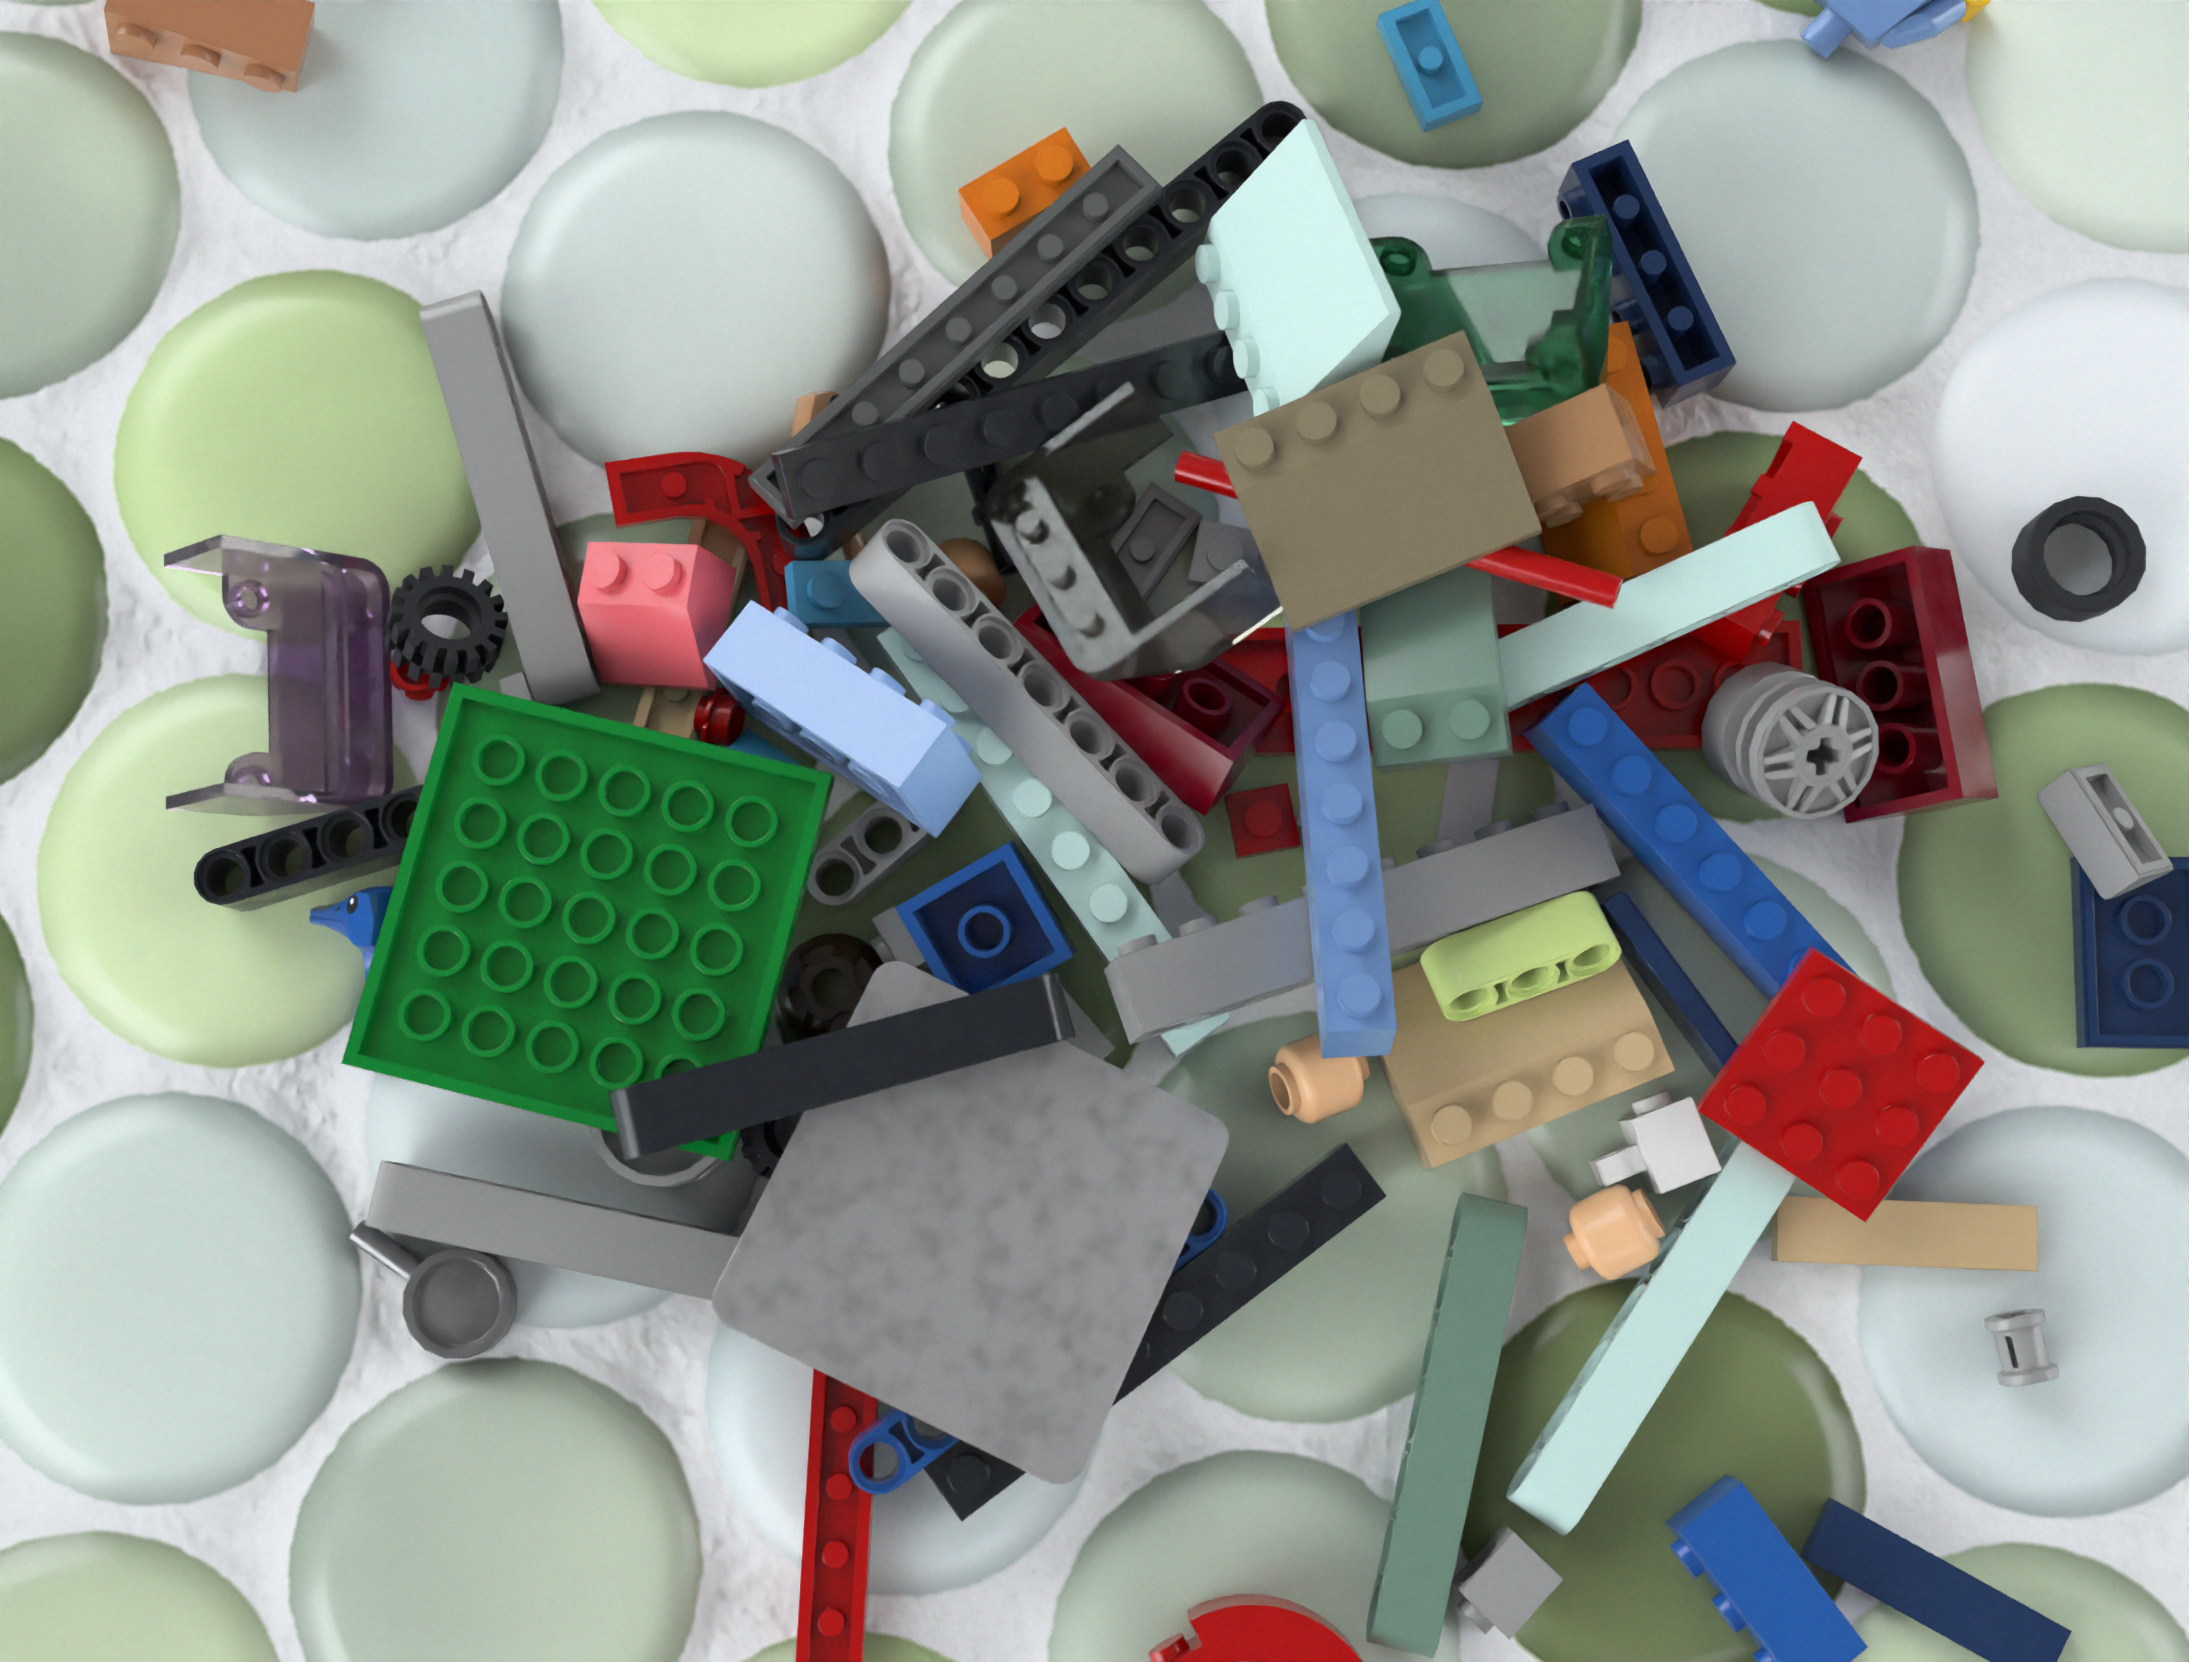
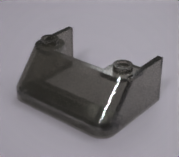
M1127 382L1001 476L991 486L985 501V511L990 523L1069 659L1087 677L1099 682L1198 670L1283 611L1278 596L1241 558L1161 617L1155 619L1106 538L1129 519L1136 504L1135 489L1125 471L1175 435L1169 425L1130 382Z

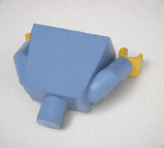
M1814 0L1823 10L1799 36L1824 60L1850 34L1870 51L1880 44L1884 47L1896 49L1935 37L1957 22L1972 20L1991 0Z

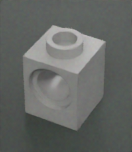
M1503 1523L1455 1576L1452 1583L1464 1596L1456 1606L1484 1634H1487L1495 1625L1510 1640L1564 1579Z

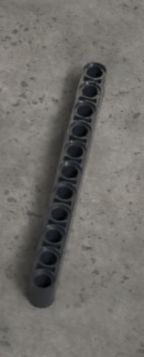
M1273 101L1253 113L1164 186L1161 197L926 411L935 409L945 400L964 401L1041 380L1051 374L1196 254L1198 246L1203 245L1211 218L1243 184L1233 185L1226 183L1218 175L1223 172H1234L1246 181L1277 147L1267 142L1264 137L1278 135L1286 138L1302 119H1307L1302 110L1293 103ZM1179 209H1187L1196 213L1200 219L1195 222L1186 223L1175 218L1172 212ZM1140 246L1151 251L1154 257L1149 260L1138 261L1129 257L1125 251L1131 247ZM1094 284L1104 288L1108 295L1101 299L1092 300L1081 295L1078 290L1085 285ZM1047 322L1056 325L1062 332L1054 338L1045 339L1035 335L1031 329L1039 323ZM993 361H1003L1010 364L1015 371L1007 377L996 378L987 374L984 371V367ZM914 486L810 515V518L817 519L823 524L820 532L811 538L794 536L790 533L791 527L776 513V527L781 547L793 561H823Z

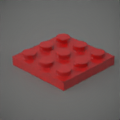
M1811 945L1697 1102L1696 1107L1700 1113L1866 1222L1985 1062L1980 1056Z

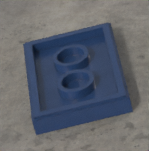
M2076 857L2070 858L2077 1048L2189 1050V857H2168L2173 864L2174 870L2118 897L2106 900L2099 895Z

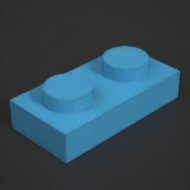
M1415 0L1378 15L1376 26L1423 133L1480 111L1483 100L1439 0Z
M853 560L791 561L784 567L788 611L801 620L808 629L891 627L853 585L849 575V566Z

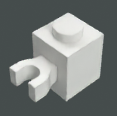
M1668 1090L1631 1103L1635 1115L1618 1121L1628 1144L1627 1147L1588 1161L1598 1186L1603 1184L1608 1186L1640 1173L1646 1191L1650 1194H1663L1722 1170L1692 1096L1672 1100Z

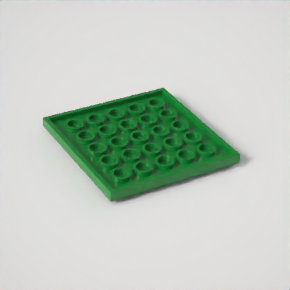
M454 682L341 1064L618 1133L608 1093L762 1051L835 777L832 773ZM740 1130L674 1148L732 1162Z

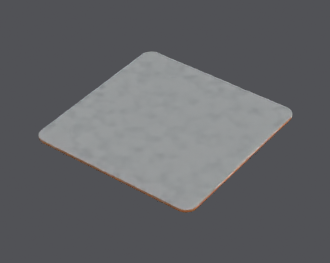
M887 962L877 968L872 975L846 1028L970 994L905 962ZM1059 1041L805 1111L712 1295L714 1314L724 1325L1048 1483L1060 1485L1072 1482L1081 1474L1223 1159L1229 1142L1228 1131L1224 1123L1217 1116L1065 1041Z

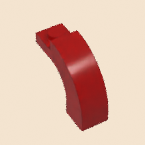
M1236 1594L1219 1597L1188 1609L1189 1621L1196 1636L1186 1641L1182 1633L1177 1634L1159 1643L1148 1652L1152 1660L1150 1662H1363L1348 1639L1333 1624L1316 1612L1287 1599L1260 1594Z

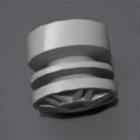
M1771 661L1746 666L1726 679L1709 701L1701 726L1702 752L1716 776L1734 789L1750 797L1757 798L1763 804L1773 807L1786 816L1805 820L1833 815L1854 801L1870 780L1879 754L1878 726L1866 703L1847 689L1837 687L1828 681L1819 680L1815 676L1795 667Z

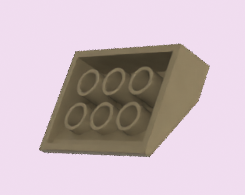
M1464 330L1213 434L1293 634L1542 533L1541 525L1495 403Z

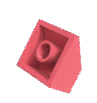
M588 542L577 604L600 681L606 685L715 691L717 677L703 659L726 632L737 568L699 545Z

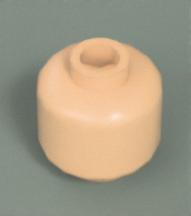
M1319 1032L1289 1042L1279 1049L1275 1056V1065L1271 1066L1268 1072L1269 1085L1272 1095L1283 1113L1286 1115L1293 1114L1300 1121L1313 1124L1352 1110L1361 1102L1364 1091L1363 1081L1369 1078V1065L1366 1056L1321 1058Z
M1616 1183L1581 1200L1570 1208L1569 1223L1572 1232L1564 1235L1563 1240L1571 1257L1581 1271L1592 1266L1602 1278L1616 1280L1655 1260L1660 1254L1659 1238L1667 1235L1654 1206L1641 1188L1632 1192L1627 1186Z

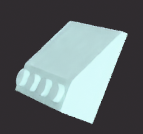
M1302 119L1211 218L1203 245L1198 246L1195 254L1197 277L1201 283H1206L1214 303L1216 324L1220 330H1225L1233 350L1235 371L1240 378L1245 379L1253 399L1254 417L1378 366L1402 313L1315 119Z

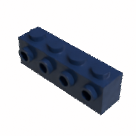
M1629 139L1571 163L1558 190L1557 206L1560 216L1567 228L1570 230L1576 228L1585 247L1583 260L1586 270L1595 284H1603L1612 303L1609 307L1612 324L1628 320L1649 395L1656 394L1662 409H1665L1719 386L1737 363Z

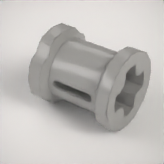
M2043 1309L2014 1310L1983 1319L1986 1330L1994 1332L2003 1369L1997 1374L1999 1385L2006 1387L2031 1385L2049 1381L2060 1376L2058 1365L2049 1361L2041 1323L2046 1320Z

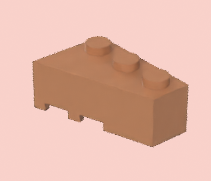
M107 0L104 14L110 53L240 80L267 92L286 90L296 93L314 28L316 3L307 0Z

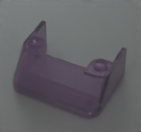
M224 534L164 554V567L222 576V600L230 618L243 628L267 632L269 753L251 752L238 756L229 764L225 773L224 783L167 796L166 810L240 816L330 813L391 794L394 783L392 682L389 675L391 651H387L384 642L386 637L384 630L390 609V588L383 571L375 563L364 558Z

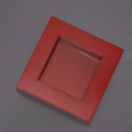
M1288 783L1225 795L1224 800L1237 860L1299 848L1300 840Z

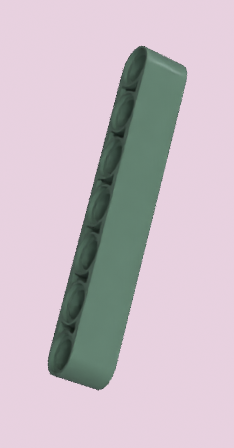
M1462 1192L1458 1199L1366 1626V1642L1427 1657H1434L1443 1628L1528 1221L1527 1207Z

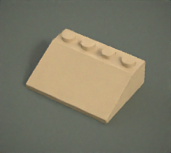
M1621 957L1611 967L1599 974L1465 1021H1451L1445 1018L1420 962L1392 972L1397 1031L1390 1055L1377 1056L1423 1169H1433L1675 1071L1650 1009Z

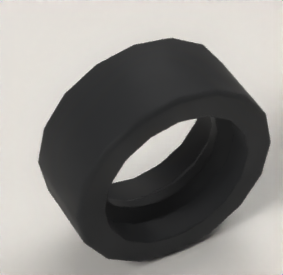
M2074 496L2052 504L2021 529L2012 548L2011 572L2019 593L2036 611L2058 621L2082 622L2103 615L2119 606L2136 591L2146 570V545L2138 525L2121 507L2100 497ZM2068 524H2079L2094 531L2106 544L2112 559V574L2108 583L2099 591L2088 595H2076L2062 588L2049 574L2044 560V544L2048 536L2058 527Z

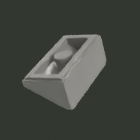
M2099 763L2070 769L2038 793L2039 802L2103 899L2118 897L2174 870L2173 864L2106 764Z

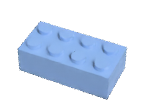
M750 600L703 659L705 664L748 715L937 838L983 778L969 757L974 749L965 739L951 730L956 724L955 720L930 700L924 699L918 706L903 695L906 693V690L903 686L881 669L875 667L868 674L855 666L857 659L853 654L832 638L825 637L820 644L806 635L809 632L807 626L786 609L778 607L772 613L753 600Z

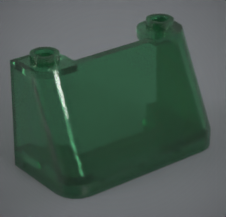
M1606 214L1575 217L1563 220L1554 226L1547 244L1549 259L1433 270L1427 253L1415 241L1405 237L1394 236L1369 238L1402 312L1380 364L1464 330L1488 385L1503 426L1512 425L1604 383L1607 385L1613 238Z

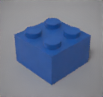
M1014 840L895 907L934 977L970 995L1038 977L1070 959L1077 952L1074 943Z

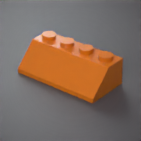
M1628 320L1566 335L1495 370L1494 375L1508 425H1512L1605 383L1631 403L1657 470L1656 474L1642 479L1644 488L1634 495L1614 502H1607L1606 497L1602 496L1581 505L1584 512L1583 515L1556 527L1547 528L1545 521L1541 522L1542 533L1539 534L1545 555L1623 577V584L1694 552ZM1555 593L1559 607L1583 602L1579 599Z

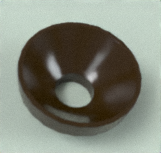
M827 933L813 937L800 944L786 960L777 993L780 1013L787 1026L803 1040L846 1028L872 975L877 968L884 964L876 950L860 938L844 933ZM829 969L842 971L850 982V994L847 1000L834 1008H826L819 1005L812 992L815 978L823 971Z

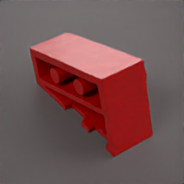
M1792 421L1782 438L1780 447L1765 474H1760L1750 491L1752 495L1733 525L1728 527L1722 539L1796 505L1813 501L1832 540L1844 519L1834 513V510L1863 457ZM1806 581L1693 630L1689 634L1742 662L1754 641L1766 647L1785 615L1784 612L1775 608L1783 594L1785 593L1795 599Z

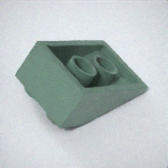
M1460 566L1360 607L1366 705L1374 768L1382 773L1513 756L1490 573Z

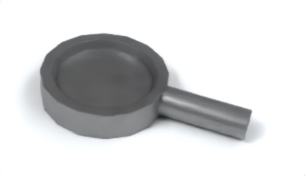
M365 1219L351 1233L349 1237L350 1242L408 1282L403 1292L402 1314L410 1335L424 1350L444 1359H466L492 1349L508 1334L517 1314L518 1291L511 1272L496 1256L468 1248H448L428 1256L423 1261L381 1230L366 1226Z

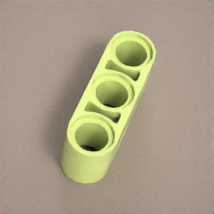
M1577 891L1440 939L1424 951L1421 955L1420 963L1445 1018L1451 1021H1465L1599 974L1611 967L1619 959L1622 950L1594 894L1588 891Z

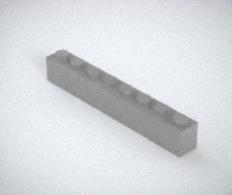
M1567 801L1558 802L1531 814L1533 823L1514 829L1510 819L1499 821L1475 831L1473 834L1476 841L1458 847L1455 846L1453 838L1440 840L1417 850L1418 860L1397 866L1394 857L1381 859L1390 958L1431 945L1447 936L1569 893L1596 890L1621 875L1593 803L1570 810ZM1307 885L1298 889L1301 898L1282 904L1278 903L1276 895L1260 898L1239 908L1241 917L1221 924L1218 923L1216 915H1209L1190 921L1178 928L1181 937L1158 944L1155 935L1151 934L1118 946L1117 950L1120 956L1116 957L1104 969V973L1129 1044L1131 1045L1314 984Z

